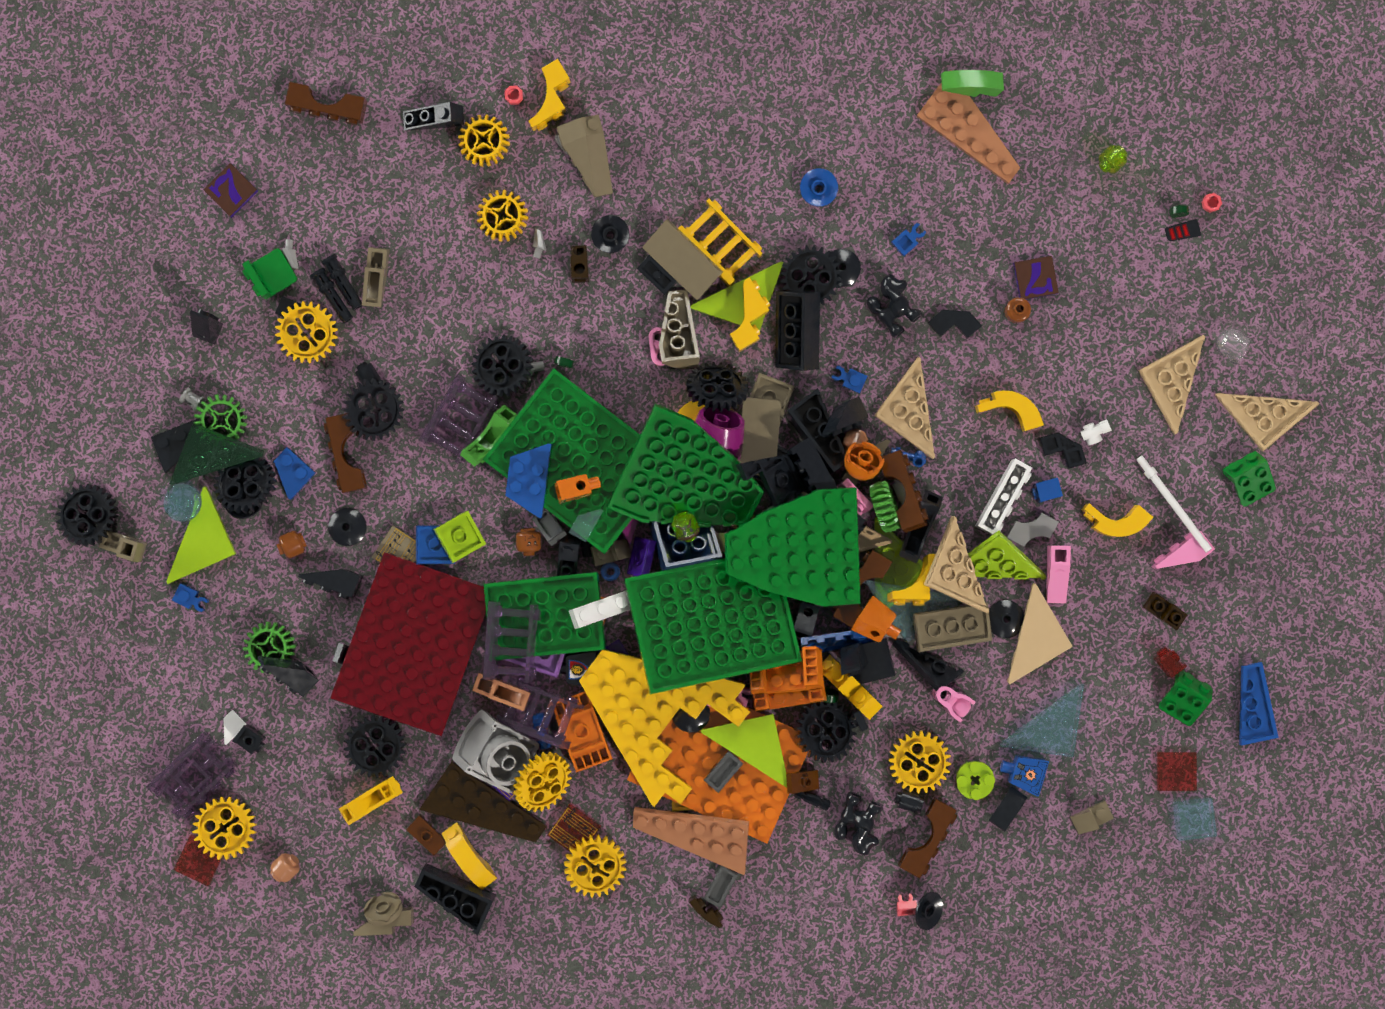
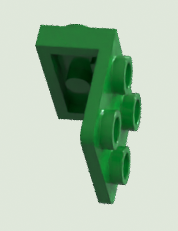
M278 248L253 263L249 260L242 263L244 267L242 272L247 280H252L254 284L252 289L255 294L266 300L298 280L283 252Z
M1256 451L1247 454L1245 457L1232 462L1222 469L1224 475L1234 483L1240 504L1243 507L1276 490L1267 460Z
M1179 670L1175 675L1174 686L1159 703V709L1187 726H1191L1211 703L1213 689L1207 683L1194 678L1192 674Z

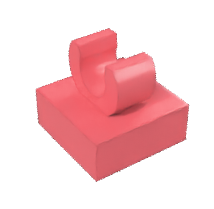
M909 894L908 901H903L902 895H899L896 908L897 916L915 915L917 901H913V895Z

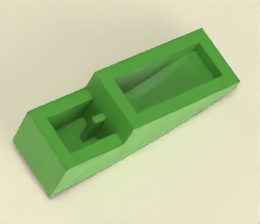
M954 70L941 73L942 91L976 97L979 94L997 97L1004 90L1003 73Z

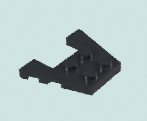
M789 454L736 465L743 481L749 480L759 473L774 507L795 500L804 489Z

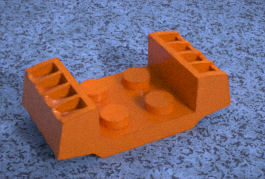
M817 646L802 647V651H800L802 662L750 673L751 694H771L824 688L822 649Z
M825 686L824 688L805 691L752 694L754 712L827 701Z
M585 691L551 703L576 773L613 759L593 704Z

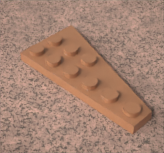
M941 82L916 117L1005 183L1009 184L1020 169L1019 165L971 97L942 91Z
M640 807L634 808L633 828L745 875L749 821Z

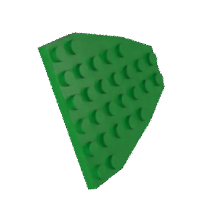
M655 403L607 504V508L643 523L657 521L661 522V524L678 523L679 526L689 525V520L692 519V527L705 528L711 527V525H723V527L739 526L750 521L764 490L753 477L743 481L736 466L740 461L694 420Z
M857 488L814 490L810 494L800 496L793 501L761 512L752 520L739 525L737 529L724 534L726 574L762 590L823 607L860 604Z

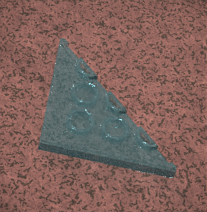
M870 580L865 581L873 595L896 613L897 616L893 624L901 629L900 634L906 642H910L915 638L913 613L958 607L962 604V602L945 594L930 591V600L922 606H914L908 602H905V605H894V602H887V594L891 591L903 590L908 587Z
M1078 684L1077 687L1059 698L1054 704L1036 715L1008 738L1001 741L999 746L1074 757L1084 684Z

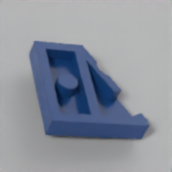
M288 447L274 460L289 500H292L316 474Z

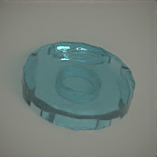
M184 483L174 485L164 498L166 513L173 520L180 522L190 521L195 518L202 505L199 491L192 485Z

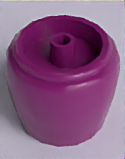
M703 407L699 411L695 422L740 460L743 449L745 420L731 409L727 411L723 408V411L720 412L716 408L712 412V408L709 407L705 410V407Z

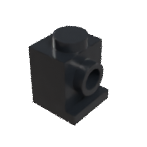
M246 724L232 742L237 743L252 755L262 750L265 745L263 741L266 737L249 724ZM247 738L252 739V744L247 743Z

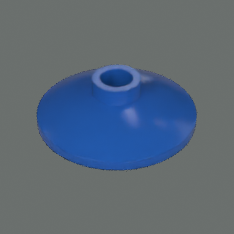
M816 168L803 176L800 183V192L808 204L816 207L826 206L835 199L838 193V182L830 171ZM816 186H821V187H822V191H821V192H817V191L815 190V187H816Z

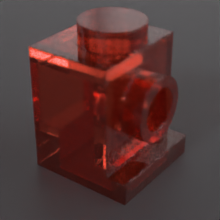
M1163 647L1156 652L1157 656L1154 660L1167 677L1172 678L1187 667L1185 663L1179 662L1180 657L1174 650L1171 652V650Z

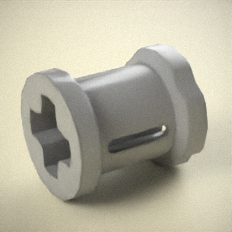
M187 388L180 396L179 401L186 403L193 408V411L198 412L196 408L202 407L201 401H205L206 398L198 396L192 392V389Z

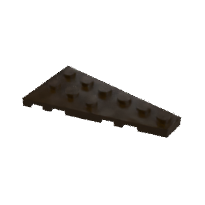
M453 761L449 764L419 809L532 842H537L547 827L546 824L506 799L478 778L464 772Z

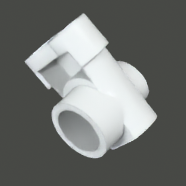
M1106 419L1096 425L1089 423L1083 426L1084 430L1080 432L1087 444L1093 445L1103 440L1101 434L1112 430Z

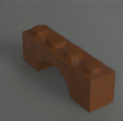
M289 82L285 105L293 113L301 114V111L309 112L308 115L319 118L320 115L327 116V119L331 121L342 119L346 120L347 124L357 125V123L363 124L367 100L365 97L345 94L339 102L324 105L314 99L312 90L308 85Z
M347 413L325 418L326 423H324L325 433L329 434L330 442H328L329 451L333 453L335 459L332 461L333 469L335 472H338L339 479H336L337 487L345 494L368 488L364 470L351 466L344 455L345 443L354 434L350 432L352 426H345L349 420L342 418Z
M899 450L882 456V459L884 458L882 467L884 476L887 479L901 482L906 491L905 501L901 508L896 511L902 530L907 533L927 526L926 519H929L926 509L921 507L920 501L923 500L920 491L915 489L914 483L917 482L914 473L909 471L908 466L911 464L908 455H904Z
M874 549L871 552L867 551L861 560L864 564L861 569L859 568L860 585L871 578L883 579L893 561ZM859 604L837 605L832 608L835 611L833 616L850 627L854 626L857 618L863 611Z
M934 797L925 813L932 826L930 838L920 847L906 848L898 866L918 878L925 875L930 867L928 865L930 859H934L938 853V844L940 841L943 842L948 834L946 830L949 824L952 825L956 820L957 814L955 813L957 810Z

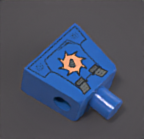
M1015 755L1013 763L1002 761L1000 772L1009 774V783L1039 797L1049 761L1041 758Z

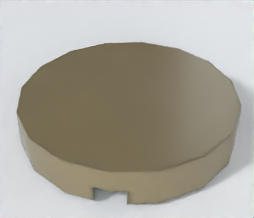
M383 892L381 896H374L366 903L364 907L365 918L368 923L374 926L387 925L400 916L403 904L397 894Z

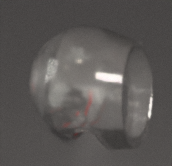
M1229 328L1218 336L1216 346L1222 356L1230 359V363L1238 365L1252 340L1240 329Z

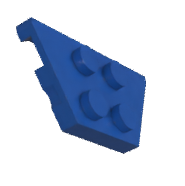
M546 444L510 457L505 496L538 518L543 517L552 444Z

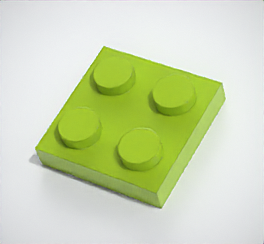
M465 511L433 529L452 563L486 545L469 511Z

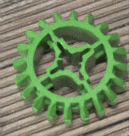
M218 394L215 395V401L210 396L207 397L209 404L201 401L204 408H196L201 414H194L195 418H200V421L194 422V425L201 426L196 432L203 431L204 434L200 438L204 439L208 436L207 443H211L212 439H214L215 446H218L219 440H221L222 446H226V439H228L230 444L234 443L231 437L234 436L235 439H240L236 433L243 434L245 431L240 429V426H247V423L241 422V419H246L247 416L240 415L245 409L241 408L238 410L236 407L240 405V402L238 401L233 405L234 398L231 397L229 401H226L227 395L225 394L222 396V400H219ZM223 404L230 408L224 413H218L211 406ZM206 411L210 413L213 419L212 424L208 428H206L204 423ZM233 412L236 416V426L234 429L228 423V418ZM228 413L223 420L225 425L219 424L213 427L217 422V415L221 417V415L224 416ZM221 427L229 434L226 436H216L212 432L216 428Z
M879 481L870 485L871 501L881 529L886 533L901 528L896 513L898 507L889 483L887 481Z
M266 622L265 626L263 623H259V629L253 627V633H247V636L251 639L244 640L248 647H243V650H248L249 652L244 657H251V660L248 661L249 665L254 662L256 663L253 668L254 670H257L261 665L255 647L260 649L262 656L272 657L274 653L282 654L280 659L291 660L288 655H295V652L290 651V649L296 648V645H290V641L295 639L294 637H287L291 633L290 630L285 633L283 632L285 629L284 625L278 629L277 622L273 626L271 622ZM264 632H270V636L267 637L265 642L256 641ZM276 634L281 638L284 648L278 646ZM271 643V644H272L271 646H273V649H276V650H271V651L268 652V651H267L268 649H266V647L263 646V645H268V644Z

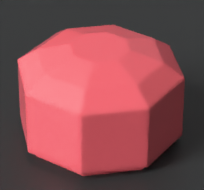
M517 85L509 86L505 90V100L510 105H518L523 100V91Z
M1215 193L1207 194L1201 202L1203 209L1209 213L1219 210L1222 205L1221 197Z

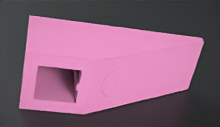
M1200 531L1212 547L1206 553L1191 532L1184 536L1185 540L1180 544L1177 542L1169 548V553L1165 556L1161 554L1154 559L1155 564L1151 567L1158 569L1201 561L1215 548Z
M1047 546V603H1066L1071 546Z

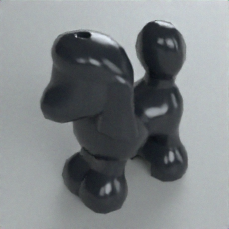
M889 274L884 277L880 285L882 295L890 299L889 307L883 309L879 299L875 296L867 299V307L872 313L878 315L879 320L888 327L891 336L896 339L905 330L900 324H895V319L906 316L914 323L922 316V312L919 309H911L907 298L901 294L907 287L906 280H899L893 274Z
M849 792L846 796L845 809L840 816L841 820L835 826L834 835L836 839L844 840L847 836L848 824H853L858 832L853 835L852 846L857 853L865 856L870 853L872 847L879 844L878 838L872 835L871 832L874 827L873 817L881 813L883 805L872 801L869 803L866 811H856L854 807L859 804L861 795Z

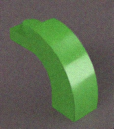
M503 405L494 412L490 422L480 436L464 448L460 456L474 467L480 462L484 463L483 458L517 414L506 405Z

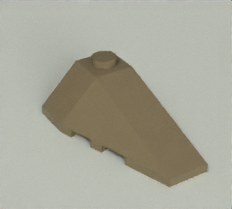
M599 114L581 117L558 126L556 129L561 146L565 152L567 151L573 160V165L582 174V179L594 198L613 194L604 132Z
M686 289L668 291L659 341L662 364L679 370L696 368L700 360Z

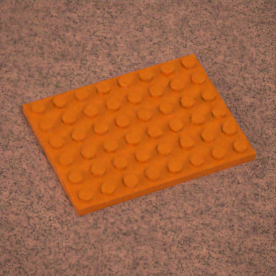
M709 706L710 718L703 729L732 722ZM748 708L750 713L744 720L765 715ZM671 719L658 738L673 749L662 765L692 787V790L681 805L705 816L749 821L748 835L768 843L789 796L787 788L733 754L744 764L719 793L716 792L704 779L728 750L702 734L701 730L697 732L682 731ZM775 720L786 774L799 772L808 751L802 752L803 745H797L801 739L795 738V736L800 733L794 730V728ZM630 771L627 780L640 786L633 772ZM664 793L663 797L678 803L672 797Z

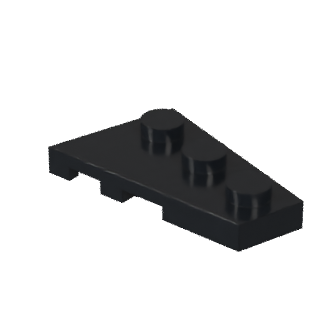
M205 416V417H204V423H205L206 428H208V427H209V423H208V420H207V418H206V416ZM200 418L151 437L164 473H167L175 464L209 438L206 436L204 439H201L200 437L204 432H196L201 426L194 425V422L200 421Z

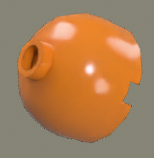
M863 441L862 444H856L857 442H854L849 446L844 458L846 471L858 480L874 478L884 464V458L882 459L881 457L882 452L871 443Z

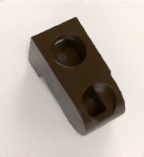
M587 245L571 246L572 283L589 282Z

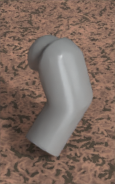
M544 361L529 363L534 367L528 369V372L532 375L534 372L545 370ZM526 376L528 383L531 381V376Z

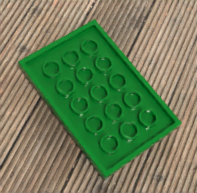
M598 572L484 584L491 661L606 649L603 620L575 629L569 614V610L601 600Z

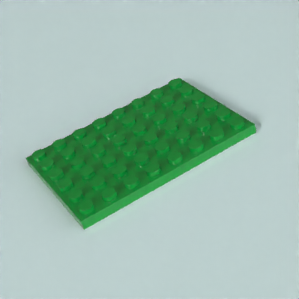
M553 368L483 460L504 477L508 478L510 457L546 444H552L544 508L603 554H606L633 519L608 509L607 504L640 434ZM587 474L588 479L596 476L599 477L601 487L591 490L592 493L589 496L559 504L554 487L556 481ZM581 484L576 485L577 489H583Z
M725 558L624 579L650 695L802 662L787 597L762 590L726 574Z

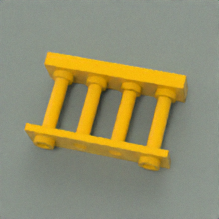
M708 199L706 205L709 208L690 227L684 228L681 225L678 229L723 271L719 278L729 287L735 282L733 278L735 276L734 273L754 254L758 258L762 256V247L756 241L752 243L721 211L722 207L716 200L712 202ZM715 213L722 222L703 241L700 240L698 242L693 237L695 235L694 232ZM729 227L736 235L716 255L713 254L711 256L707 251V246ZM742 240L749 249L730 268L724 269L720 265L721 259Z

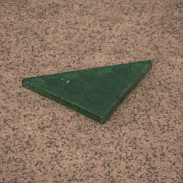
M193 423L169 484L180 483L262 457L264 450Z

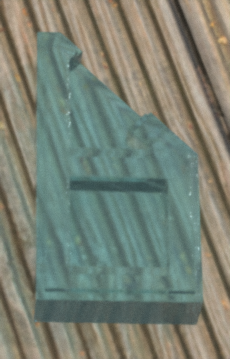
M599 509L578 515L569 533L587 542L603 510Z

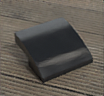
M650 255L637 268L664 295L677 283Z
M887 638L882 639L881 642L872 641L862 644L868 664L862 672L854 675V678L860 684L896 675Z

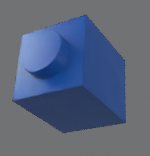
M1058 478L1032 484V497L1034 500L1037 499V503L1063 496Z

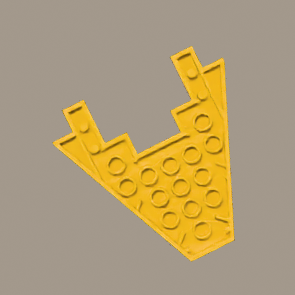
M601 650L579 680L653 807H655L664 793L681 804L692 790L689 784L662 765L673 749L658 738L680 708L696 719L708 704L738 727L750 713L748 708L735 700L745 687V684L725 678L650 695L642 658L609 650Z

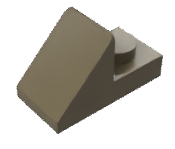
M627 539L615 541L606 554H603L596 547L590 548L594 566L631 557Z
M1105 800L1070 816L1078 834L1100 829L1099 825L1114 819Z

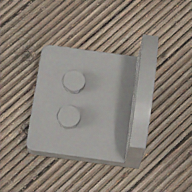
M481 709L463 731L452 759L464 772L507 793H511L514 790L513 785L518 783L514 778L520 777L518 770H524L523 764H529L528 759L533 758L539 748V744L535 740L498 722L488 712Z

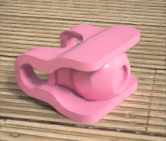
M941 686L937 691L934 688L932 689L933 698L942 704L945 711L960 723L962 721L961 718L965 717L971 709V704L974 705L976 703L970 697L956 692L948 686ZM946 690V697L941 698V692Z

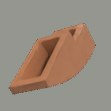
M478 673L472 690L522 711L525 710L531 694L522 688L485 673Z

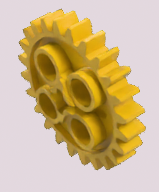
M302 301L301 307H299L297 303H294L295 309L288 306L289 313L281 312L284 319H277L281 323V325L275 326L276 329L280 330L275 336L281 337L277 344L283 343L284 346L280 350L287 349V357L293 354V361L300 357L301 363L304 362L305 358H307L308 363H311L312 358L318 362L319 355L325 358V351L332 352L329 346L336 345L332 341V339L338 338V336L333 334V332L338 331V328H333L332 326L336 321H330L333 314L326 315L327 308L321 311L320 304L313 307V301H310L309 306H306L305 301ZM305 314L313 315L314 322L312 324L304 322ZM296 318L300 319L305 329H311V332L309 334L316 341L318 346H314L307 335H302L304 330L297 323ZM289 325L297 326L298 333L296 335H291L288 332ZM321 329L325 332L326 336L323 340L316 338V330ZM302 340L309 342V350L304 351L300 348L299 344Z
M920 730L919 735L912 731V737L905 733L904 741L898 738L900 744H893L896 751H890L894 757L888 759V761L893 763V765L889 766V769L895 770L891 776H898L895 782L898 784L903 781L902 788L904 789L909 786V792L916 788V792L919 794L921 788H923L924 792L927 793L928 787L934 791V784L936 783L941 786L939 780H946L943 774L950 773L946 766H950L951 763L946 761V759L950 758L951 755L944 753L948 750V747H941L944 743L942 740L936 742L938 736L935 735L930 738V732H927L924 736L922 730ZM914 744H921L922 749L919 753H913L912 747ZM905 752H909L918 759L923 757L922 761L932 767L934 772L929 771L920 764L917 766V762L905 755ZM932 754H936L938 757L937 762L934 764L928 762V758ZM904 760L911 761L909 769H902L901 764ZM925 770L927 777L924 780H919L918 773Z
M550 751L548 754L542 752L541 757L536 754L535 760L529 758V764H523L524 770H518L520 777L514 778L518 782L513 785L516 789L513 792L516 795L515 799L528 811L533 810L536 812L539 809L542 812L544 806L550 809V804L556 805V799H562L561 793H567L564 788L570 786L567 782L572 779L568 775L572 772L568 768L570 765L562 756H559L557 753L553 754Z
M220 797V802L216 798L212 799L213 805L206 802L207 809H199L202 815H195L199 822L193 823L194 826L198 827V829L192 831V833H198L194 841L200 840L201 843L197 847L201 848L204 846V854L211 851V858L215 854H217V860H220L223 855L228 860L230 854L233 858H236L237 851L243 854V847L250 848L247 842L254 841L251 834L257 832L252 830V827L256 826L257 823H251V820L255 816H249L252 809H244L246 803L239 805L240 799H236L234 802H232V797H228L227 801H225L224 797ZM226 809L231 811V818L229 820L223 817V812ZM236 817H239L237 822L227 827L228 832H220L214 839L210 838L214 833L223 828L222 824L227 825ZM209 821L215 823V829L212 832L207 829ZM236 825H240L243 828L242 834L239 836L234 832ZM221 836L225 837L227 840V843L224 847H221L218 844V840Z
M599 834L594 840L591 835H589L588 841L582 837L581 844L576 841V848H569L572 854H566V858L569 861H564V866L568 867L564 869V873L569 874L566 876V880L571 881L570 887L576 886L575 890L577 893L582 890L583 896L589 892L591 898H593L594 893L601 897V892L603 891L608 895L609 888L615 891L614 884H621L618 878H624V874L621 871H626V867L623 866L626 860L622 858L624 853L619 851L620 846H614L615 842L613 839L608 843L607 836L601 840ZM591 850L598 851L595 856L588 855ZM581 857H586L588 861L581 859ZM606 861H613V864L610 867L604 866V863ZM589 862H591L595 866L598 864L600 870L609 873V875H604L597 867L592 868ZM585 865L586 869L584 871H577L579 866ZM595 876L602 877L599 882L592 881Z

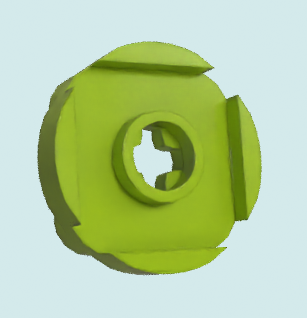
M966 762L960 766L956 773L957 789L966 798L979 800L989 795L994 787L995 778L993 772L983 762ZM978 775L980 777L978 779L979 784L971 785V776L976 777Z

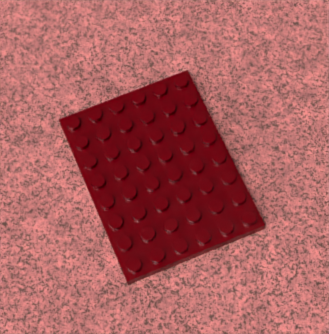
M384 552L330 699L442 737L486 613L484 587Z

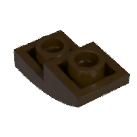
M1152 592L1142 607L1175 630L1179 629L1188 616L1181 609L1169 603L1155 592Z
M694 895L689 898V903L702 918L718 928L723 926L722 920L724 918L718 909L714 910L711 907L705 910L707 906L701 897L698 899Z

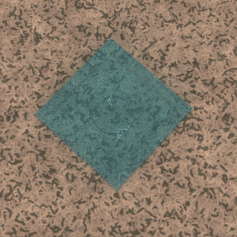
M1211 797L1172 802L1178 841L1217 836Z

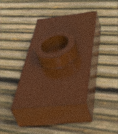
M818 770L786 774L787 794L819 789Z
M421 815L406 829L433 856L446 844L444 837Z

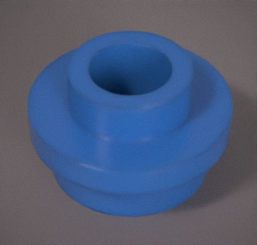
M614 562L606 563L601 568V575L607 581H614L620 575V568ZM608 568L614 569L613 575L607 574Z

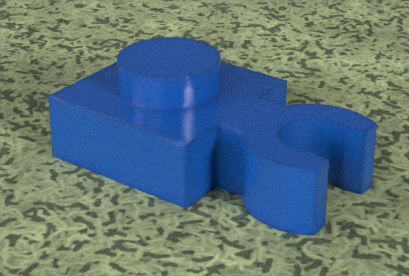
M919 223L912 227L911 233L904 230L891 242L903 257L919 244L915 239H920L926 234V231H923L921 234L916 232V228L920 225Z
M836 366L835 369L839 370L841 375L839 377L832 375L831 378L835 381L843 380V387L860 394L867 375L851 368L846 373L841 366Z
M180 583L172 601L188 609H191L192 605H194L195 609L199 612L205 611L199 605L201 601L209 603V599L206 597H197L199 591L183 583Z

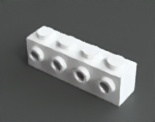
M1016 458L1010 461L975 527L991 536L997 531H1001L1005 516L1008 517L1013 509L1011 505L1014 500H1018L1022 493L1021 487L1031 477L1032 473L1030 471L1032 467Z

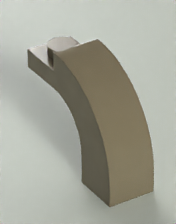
M107 531L108 538L102 536V543H100L99 548L114 552L117 557L129 561L142 562L147 542L114 531Z

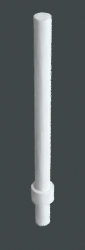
M1143 456L1136 459L1145 471V476L1152 480L1206 553L1210 551L1212 547L1158 477V472L1155 468L1151 467Z

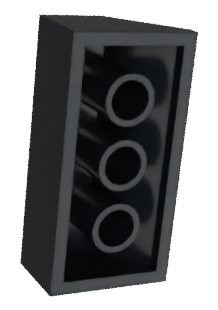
M776 291L775 368L800 371L819 369L820 292Z

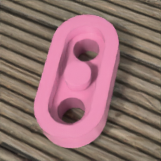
M660 327L650 331L649 345L653 363L657 366H664L661 360L657 358V355L660 353L659 341L655 340L657 334L661 335L662 328Z

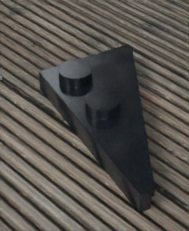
M896 639L892 644L935 691L941 686L950 685L965 672L961 668L956 670L948 666L946 661L937 659L934 655L925 651L917 652L909 647L910 644Z

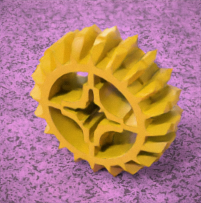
M487 114L484 120H482L481 115H478V121L471 117L472 124L465 122L464 124L467 129H460L465 135L458 136V139L463 141L458 144L460 148H463L461 150L462 155L467 154L466 160L472 159V164L474 165L479 160L480 167H483L484 161H486L488 167L491 166V160L497 164L496 157L503 159L504 157L501 152L508 153L504 146H510V142L506 141L510 138V135L504 134L507 128L502 127V121L496 123V117H492L489 121V115ZM491 127V129L485 132H480L477 128ZM496 132H498L499 134V144L497 148L492 143V139L495 137L494 134ZM471 134H473L476 137V142L472 150L469 147V138ZM479 136L484 139L487 138L489 145L481 142ZM483 149H488L492 152L486 155L477 154V152H481Z
M496 190L495 197L489 193L490 200L482 199L485 206L482 204L478 205L483 211L477 212V216L482 217L477 219V222L482 224L480 226L481 230L487 229L484 233L486 236L492 233V240H495L498 235L499 242L503 241V236H505L508 242L510 241L509 235L512 234L513 238L516 239V231L520 234L523 233L519 228L520 226L527 227V224L522 222V220L526 221L529 219L528 216L523 215L528 212V209L522 208L525 206V202H519L521 199L519 195L513 199L514 192L511 191L507 196L506 190L502 191V195ZM505 201L500 208L492 207L497 202ZM511 203L518 210L517 219L509 214ZM505 212L507 217L500 220L497 214ZM488 213L496 217L494 228L488 224ZM506 223L514 224L507 230H500Z

